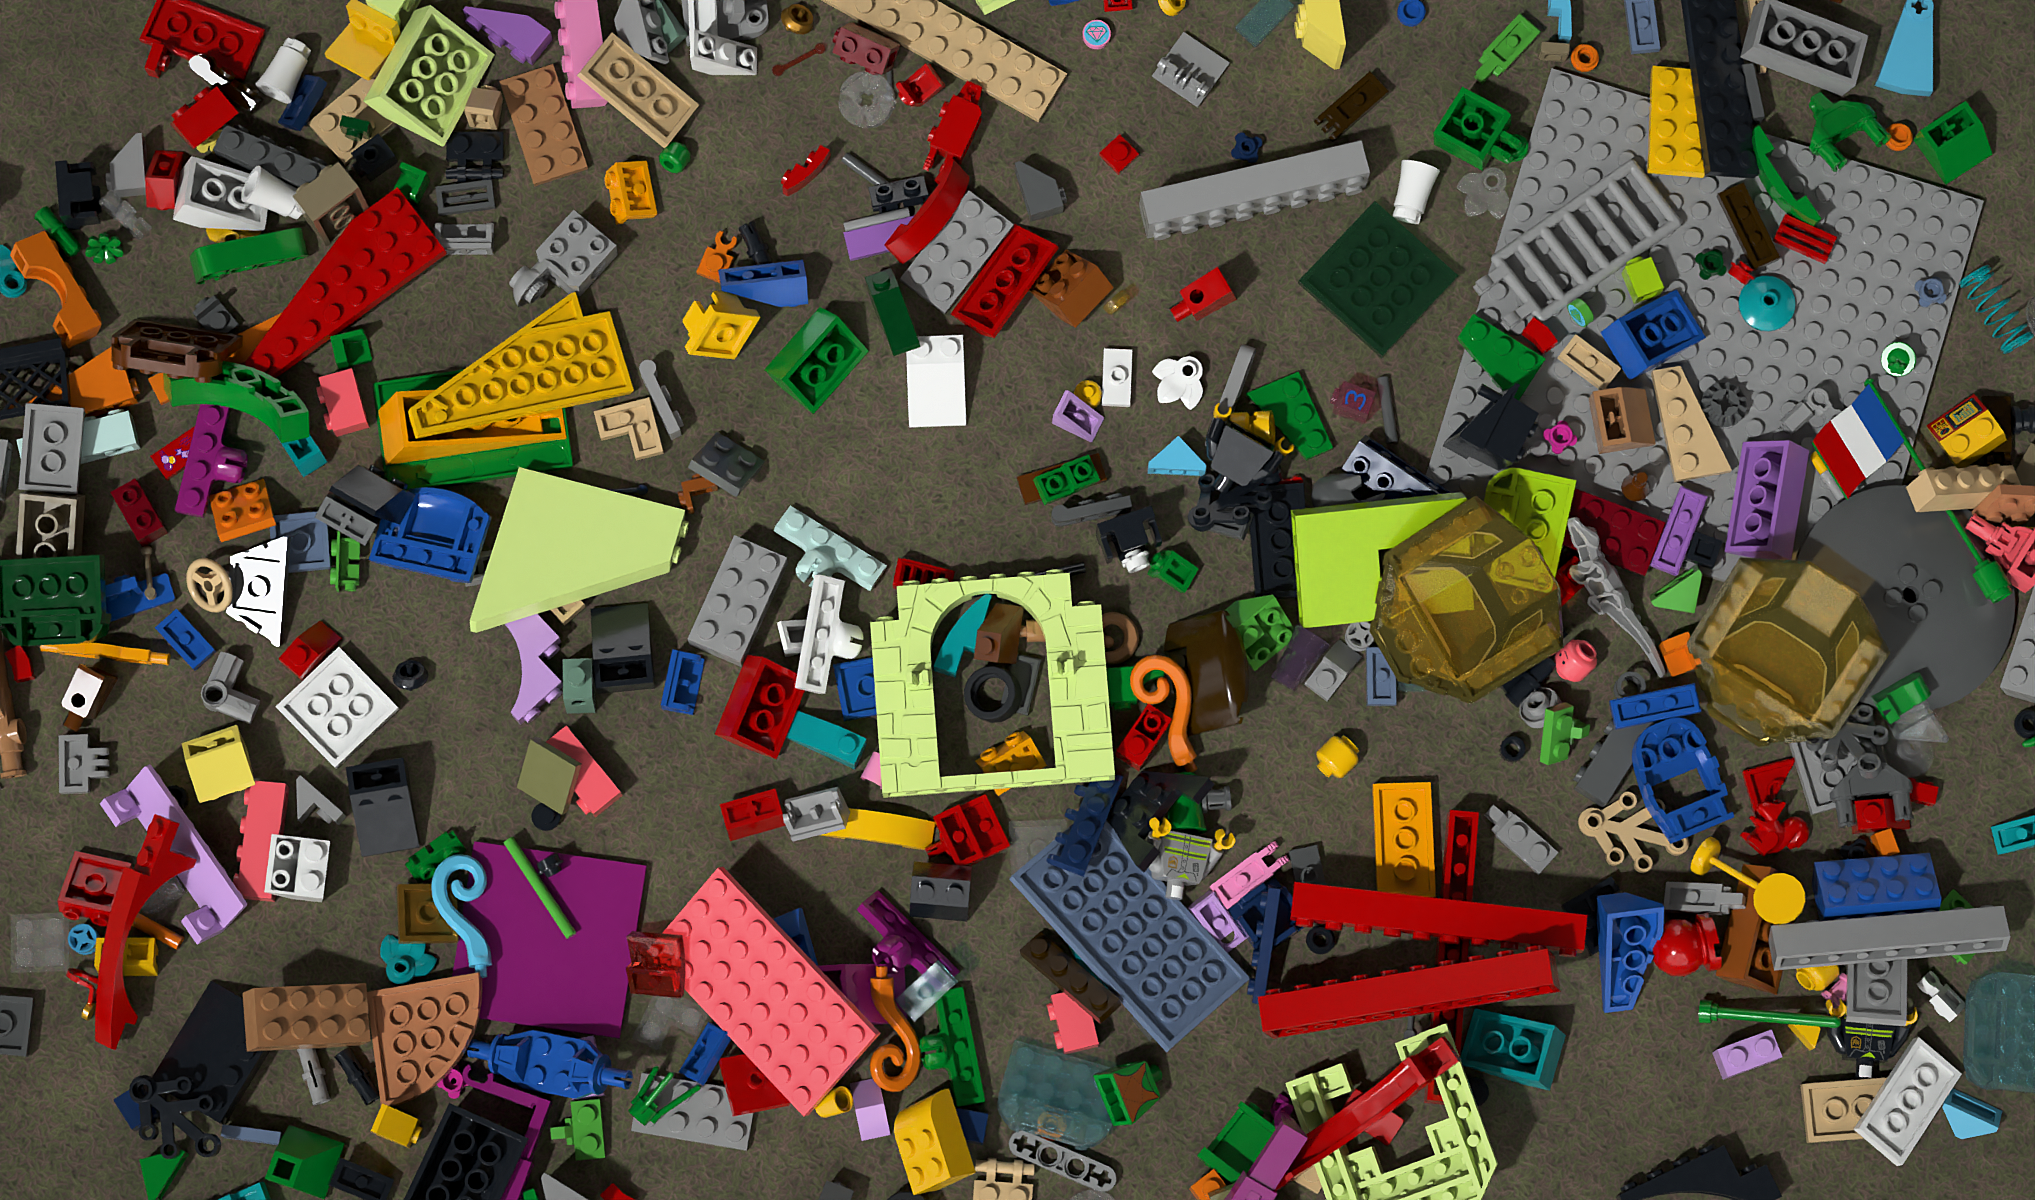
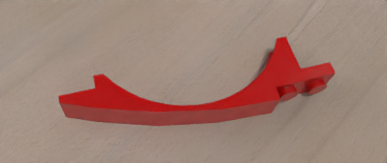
M154 814L152 822L148 826L147 835L137 855L134 869L124 867L109 914L99 964L95 1010V1041L113 1050L117 1048L125 1024L135 1025L138 1019L127 998L123 981V954L131 926L149 897L172 877L194 868L197 860L170 849L180 823Z
M1442 1036L1420 1053L1403 1060L1399 1066L1373 1088L1307 1133V1141L1275 1190L1278 1191L1331 1155L1459 1063L1461 1058L1447 1038Z

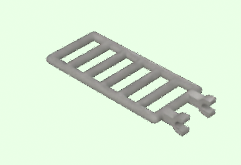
M1631 159L1491 256V261L1496 269L1477 280L1473 288L1481 296L1501 280L1505 279L1523 305L1503 317V321L1500 324L1506 332L1510 331L1531 314L1542 323L1565 308L1574 299L1579 298L1625 266L1626 262L1638 257L1678 229L1682 222L1639 164ZM1629 173L1633 175L1668 221L1657 230L1652 228L1618 183L1619 180ZM1606 189L1611 191L1645 236L1644 239L1634 246L1629 243L1595 198ZM1585 204L1623 252L1611 262L1605 257L1573 214V212ZM1562 220L1565 221L1600 267L1598 271L1588 278L1550 230V228ZM1540 235L1578 284L1566 293L1561 290L1527 245ZM1517 251L1555 299V301L1543 309L1537 304L1505 261V259Z

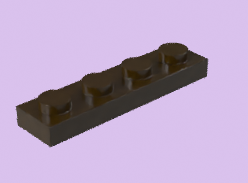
M1041 931L1019 950L1021 956L1100 1024L1121 1006V1001L1116 995Z

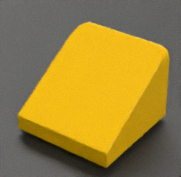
M1787 1025L1810 1051L1815 1048L1820 1027Z

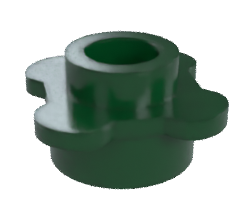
M1714 249L1705 254L1698 253L1696 255L1695 262L1699 264V276L1701 279L1708 280L1711 276L1725 275L1727 268L1723 265V254L1720 250ZM1712 262L1713 267H1710L1708 263Z

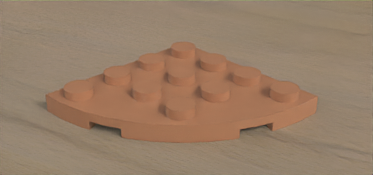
M479 972L367 992L381 1105L383 1103L393 1107L419 1097L444 1079L460 1061L472 1040L480 1016L483 988L482 977Z

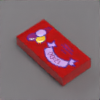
M195 426L150 456L167 481L185 469Z

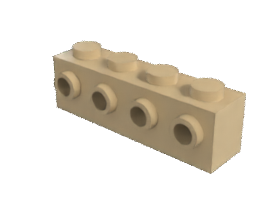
M1992 464L1988 467L1971 465L1966 468L1951 466L1937 470L1933 467L1926 468L1918 473L1919 476L1906 488L1915 511L1929 512L1975 509L1999 484L2021 485L2013 465L2000 466V464Z

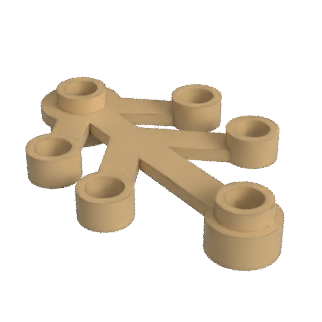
M1631 792L1623 793L1618 801L1603 810L1588 808L1580 814L1578 819L1579 829L1586 836L1596 838L1606 854L1607 863L1611 866L1621 864L1624 860V853L1620 848L1613 846L1606 832L1618 835L1634 861V868L1640 873L1648 872L1653 863L1648 855L1643 854L1634 839L1665 846L1667 852L1674 856L1682 855L1689 847L1688 837L1681 839L1683 842L1681 848H1676L1673 843L1670 844L1663 833L1637 827L1652 818L1647 808L1642 809L1621 823L1610 821V818L1622 810H1631L1635 807L1637 798ZM1623 797H1630L1633 801L1632 805H1624ZM1656 799L1657 804H1659L1661 809L1663 808V810L1665 811V804L1663 803V801H1661L1660 799ZM1590 817H1595L1598 820L1596 827L1588 824ZM1617 852L1620 860L1617 862L1612 861L1610 853ZM1639 859H1645L1648 862L1646 869L1639 867Z

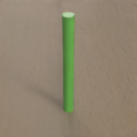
M514 837L504 841V845L566 939L575 935L576 931Z

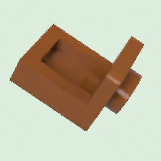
M699 474L693 475L692 480L681 482L683 491L678 492L681 508L687 507L689 515L694 514L691 497L717 491V485Z

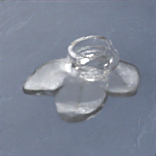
M1490 167L1482 173H1469L1459 181L1457 189L1467 194L1464 207L1468 217L1480 215L1487 210L1497 220H1500L1505 215L1509 206V197L1504 190L1507 185V178L1502 170ZM1491 176H1495L1498 180L1497 184L1493 187L1487 184V180Z

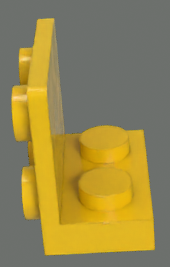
M350 0L346 5L350 23L326 50L325 56L327 59L369 81L384 65L401 32L397 21L358 0Z

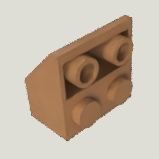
M1617 387L1592 392L1589 397V405L1599 454L1656 445L1645 389Z

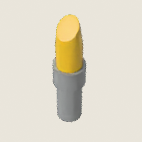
M1814 451L1810 459L1820 474L1819 477L1828 486L1838 502L1845 497L1819 454Z

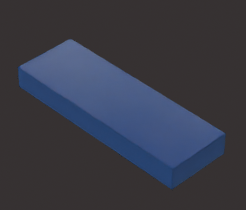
M1695 683L1609 701L1615 730L1701 712Z

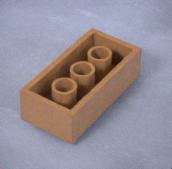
M366 983L253 988L243 993L247 1052L353 1047L371 1042Z

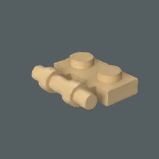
M997 1158L976 1160L975 1171L987 1172L986 1181L974 1180L973 1200H1032L1033 1184H1022L1021 1182L1022 1175L1034 1176L1035 1164L1023 1163V1160L1015 1159L1014 1162L997 1161ZM996 1173L1013 1174V1183L996 1182Z

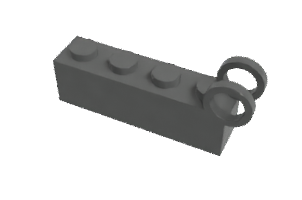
M1632 671L1622 674L1614 684L1613 692L1616 699L1630 696L1625 694L1621 688V683L1625 680L1636 684L1638 688L1636 695L1644 694L1646 688L1644 678ZM1612 718L1603 731L1608 735L1603 744L1597 741L1588 755L1592 758L1591 763L1587 768L1582 765L1573 780L1577 782L1574 790L1603 808L1633 763L1632 749L1636 739L1646 728L1657 724L1659 721L1615 730Z

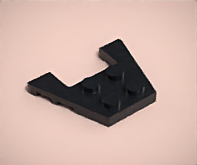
M1141 771L1114 803L1107 819L1131 859L1142 872H1145L1160 854V851L1155 846L1145 841L1149 832L1153 830L1149 825L1150 819L1156 817L1160 821L1181 795L1199 805L1215 785L1208 777Z

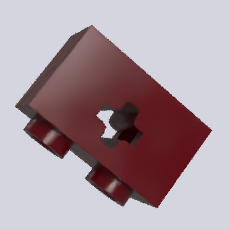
M136 478L110 492L142 546H146L168 533Z

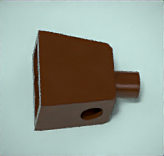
M79 664L61 703L62 707L69 710L63 725L78 732L85 718L96 719L118 678L94 665ZM83 697L85 698V704H84V705H83V703H82Z

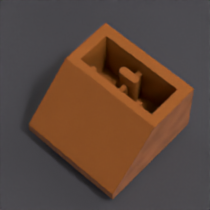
M1065 250L1036 279L1029 292L1058 318L1076 328L1114 287L1097 265Z

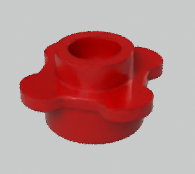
M1739 261L1737 265L1734 262L1730 263L1733 266L1728 273L1744 285H1747L1751 279H1755L1751 275L1754 270L1742 261Z

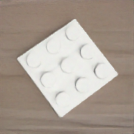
M340 647L275 706L335 769L342 765L399 710L393 701Z

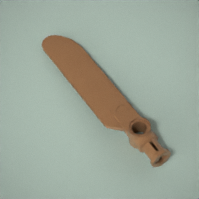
M0 630V755L3 770L0 777L1 779H8L27 775V771L23 769L21 752L24 751L23 745L27 741V732L21 718L15 719L12 694L8 683L2 632Z

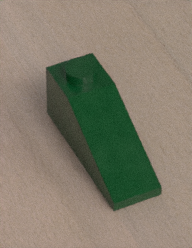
M890 268L864 277L871 303L893 356L921 347L892 269Z

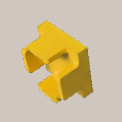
M713 291L711 297L716 305L710 304L705 311L700 301H694L683 318V324L690 337L685 345V349L689 355L735 359L759 321L760 315L756 309L745 308L737 295Z

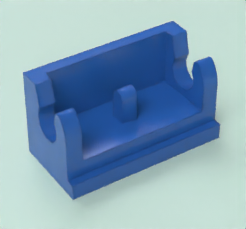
M672 649L661 701L662 710L688 715L694 714L705 659L701 658L700 655Z

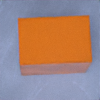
M1891 828L1871 836L1878 857L1896 856L1900 853Z

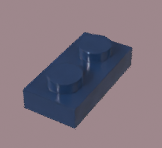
M305 74L294 92L291 103H288L278 123L287 129L301 131L308 123L316 103L321 100L327 82L320 77Z

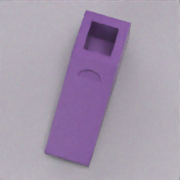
M467 6L463 9L467 18L465 22L471 28L478 32L480 29L484 30L489 34L488 39L500 48L505 45L512 50L510 52L511 56L522 64L527 61L533 65L553 40L551 31L528 15Z

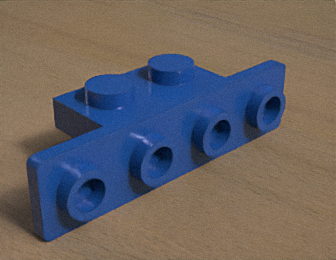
M166 573L152 577L153 588L157 592V596L153 600L147 599L144 594L147 589V580L139 582L135 576H119L113 580L114 583L106 585V613H111V622L176 600L170 578Z

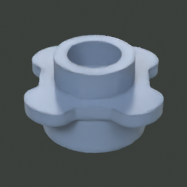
M1932 277V279L1925 281L1919 280L1915 283L1914 288L1919 293L1920 306L1926 308L1932 303L1942 304L1945 302L1946 294L1943 293L1944 288L1939 277ZM1928 290H1932L1933 294H1929Z

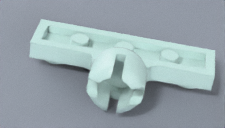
M791 505L775 526L774 532L806 552L796 567V575L803 583L806 582L811 574L813 578L814 575L831 577L834 573L838 572L871 591L886 569L887 565ZM812 580V582L809 584V587H811V588H812V586H813V580Z

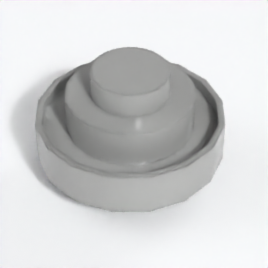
M1540 688L1538 691L1534 690L1521 703L1519 714L1523 721L1531 728L1544 727L1545 709L1562 702L1552 689Z

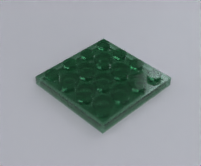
M1374 201L1300 278L1298 284L1382 359L1457 280L1459 275Z

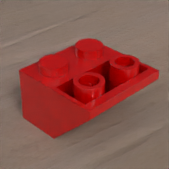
M208 86L193 97L196 101L195 104L190 108L185 104L171 115L174 121L170 125L192 149H195L239 113L217 86L212 90Z

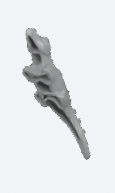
M1578 517L1569 518L1567 524L1574 547L1578 550L1580 562L1577 565H1572L1569 569L1571 577L1578 584L1585 585L1590 593L1587 603L1597 614L1607 613L1637 641L1646 653L1658 676L1662 678L1665 675V669L1659 652L1655 647V640L1649 636L1648 627L1642 625L1641 616L1633 610L1634 605L1628 595L1629 592L1625 589L1617 569L1605 559V555L1601 552L1596 529L1584 526Z

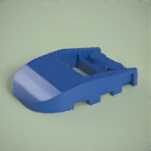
M1679 717L1669 718L1646 728L1638 736L1632 749L1633 768L1645 807L1670 844L1734 818L1733 812L1728 813L1724 796L1728 795L1725 783L1721 782L1717 769L1720 765L1716 756H1711L1705 746L1707 741L1699 728L1691 721ZM1697 768L1709 796L1666 814L1663 808L1660 809L1651 786Z

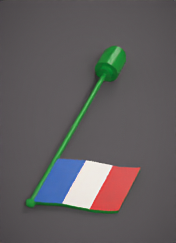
M1867 378L1864 381L1865 389L1849 407L1829 421L1812 442V445L1846 500L1849 499L1852 492L1861 482L1890 459L1902 443H1904L1920 471L1926 469L1874 386L1873 382L1875 380L1872 378ZM1945 510L1978 562V565L1974 567L1976 572L1972 576L1986 599H1990L1995 604L2013 593L2010 588L2012 584L1998 561L1991 562L1990 559L1983 561L1953 511Z

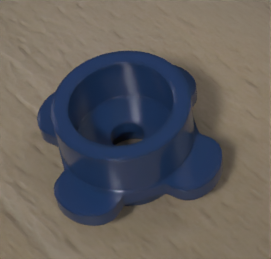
M1238 133L1235 136L1236 145L1231 150V156L1234 159L1248 161L1251 164L1257 162L1258 148L1262 146V140L1259 137L1252 138L1246 136L1245 133ZM1249 146V150H1245L1244 147Z

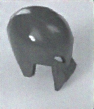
M1339 473L1319 478L1313 486L1311 499L1315 508L1381 501L1386 494L1381 493L1361 500V495L1355 491L1362 485L1361 476Z

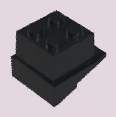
M1515 383L1505 390L1497 392L1481 384L1477 394L1488 399L1490 402L1470 422L1464 421L1446 439L1443 447L1465 459L1469 457L1474 458L1500 471L1508 466L1511 467L1514 462L1518 463L1526 449L1523 447L1526 438H1531L1538 427V423L1535 420L1539 413L1514 398L1521 385Z

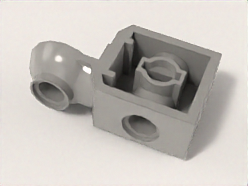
M573 210L536 250L538 262L531 269L523 266L512 277L509 285L513 288L514 300L518 307H522L528 302L530 304L534 303L546 290L548 280H551L568 294L576 292L577 296H581L618 255L617 246Z

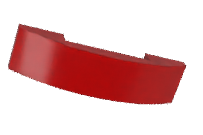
M950 159L935 178L938 186L908 225L900 224L884 244L900 263L904 264L919 253L941 231L960 204L970 177L954 159Z

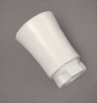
M287 38L265 73L257 81L256 87L269 97L286 104L291 103L295 88L308 62L307 58L311 50L304 43L296 39Z
M1402 160L1400 181L1394 203V218L1406 223L1419 224L1421 214H1424L1430 192L1440 172L1439 169L1418 161Z
M256 166L252 170L243 187L242 202L263 207L284 217L289 216L298 219L302 215L293 198L298 188L273 176L261 166Z

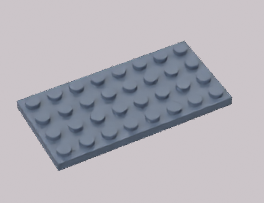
M1107 821L1084 877L1053 866L1046 861L1049 854L1060 856L1064 848V844L1053 840L1015 872L1009 880L1107 988L1120 999L1121 1003L1157 1043L1168 1052L1249 980V976L1179 900L1165 898V884L1160 880L1152 878L1149 867L1145 872H1142L1135 865L1115 830ZM1072 825L1063 833L1069 835Z

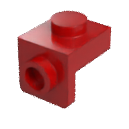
M925 63L907 80L898 81L895 84L899 90L898 95L906 105L921 107L946 86L931 64Z

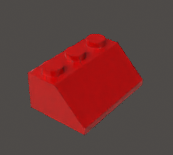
M747 655L715 735L740 747L777 759L805 690L795 688L797 673L765 657Z

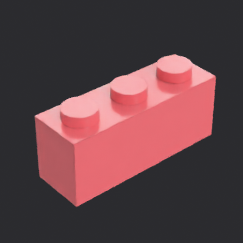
M567 726L546 741V743L582 764L574 792L579 797L576 801L577 805L586 815L591 812L596 818L622 797L620 790Z

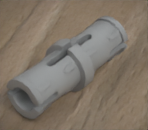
M297 1049L304 1071L302 1078L303 1081H307L313 1101L312 1104L319 1105L330 1101L331 1098L329 1097L324 1079L326 1072L320 1066L316 1049Z

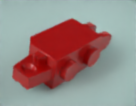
M967 81L957 96L953 94L950 102H944L939 113V117H942L938 127H932L927 139L931 143L929 154L923 166L924 170L930 171L937 154L946 158L939 172H941L950 159H954L961 165L982 121V112L978 105L982 94L981 86Z

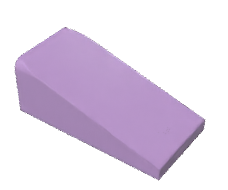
M1207 891L1187 906L1191 914L1227 953L1246 939L1239 926L1213 891ZM1234 931L1235 936L1232 942L1226 944L1220 941Z

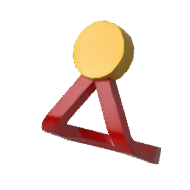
M69 968L66 976L70 980L90 989L88 1002L81 1016L89 1021L96 1009L97 989L91 983L77 976L88 979L97 985L98 978L81 969Z

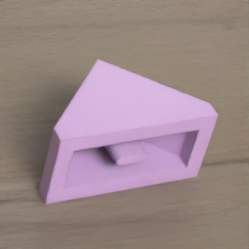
M1065 390L1053 414L1052 424L1089 442H1093L1104 417L1073 393Z
M873 1079L850 1083L861 1140L890 1135L881 1088Z

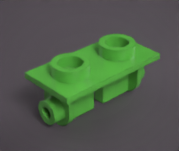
M337 531V539H332L331 556H336V567H331L330 584H335L337 592H340V586H345V591H356V587L360 584V566L349 564V560H360V543L348 536L347 538H342L341 532Z

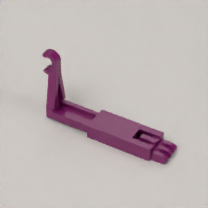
M468 1064L462 1073L463 1080L468 1086L531 1109L536 1106L525 1135L526 1138H529V1141L501 1199L522 1200L523 1192H525L534 1167L532 1159L553 1103L494 1082L495 1077L493 1073L488 1074V1079L485 1083L470 1080L469 1073L472 1071V1068Z
M1279 1094L1274 1100L1270 1112L1274 1118L1275 1131L1249 1171L1243 1170L1224 1200L1275 1199L1277 1195L1275 1188L1308 1139L1307 1135L1290 1115L1294 1107L1288 1104L1289 1098Z

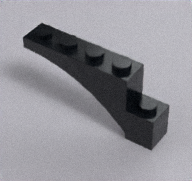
M1711 1144L1699 1150L1701 1156L1692 1161L1686 1156L1672 1163L1675 1169L1664 1173L1661 1168L1647 1175L1648 1182L1638 1186L1636 1181L1621 1187L1622 1194L1618 1195L1616 1199L1642 1200L1666 1194L1701 1193L1721 1196L1731 1200H1776L1782 1197L1767 1165L1759 1168L1757 1163L1740 1170L1743 1175L1740 1177L1725 1146L1716 1148L1715 1144Z

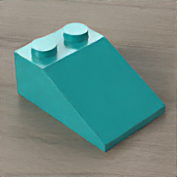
M1475 1008L1460 1058L1462 1065L1523 1085L1550 1091L1566 1035L1554 1025Z

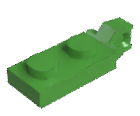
M1518 14L1483 52L1482 57L1479 59V62L1483 65L1476 71L1474 78L1483 84L1492 74L1499 77L1540 35L1541 31L1522 14Z

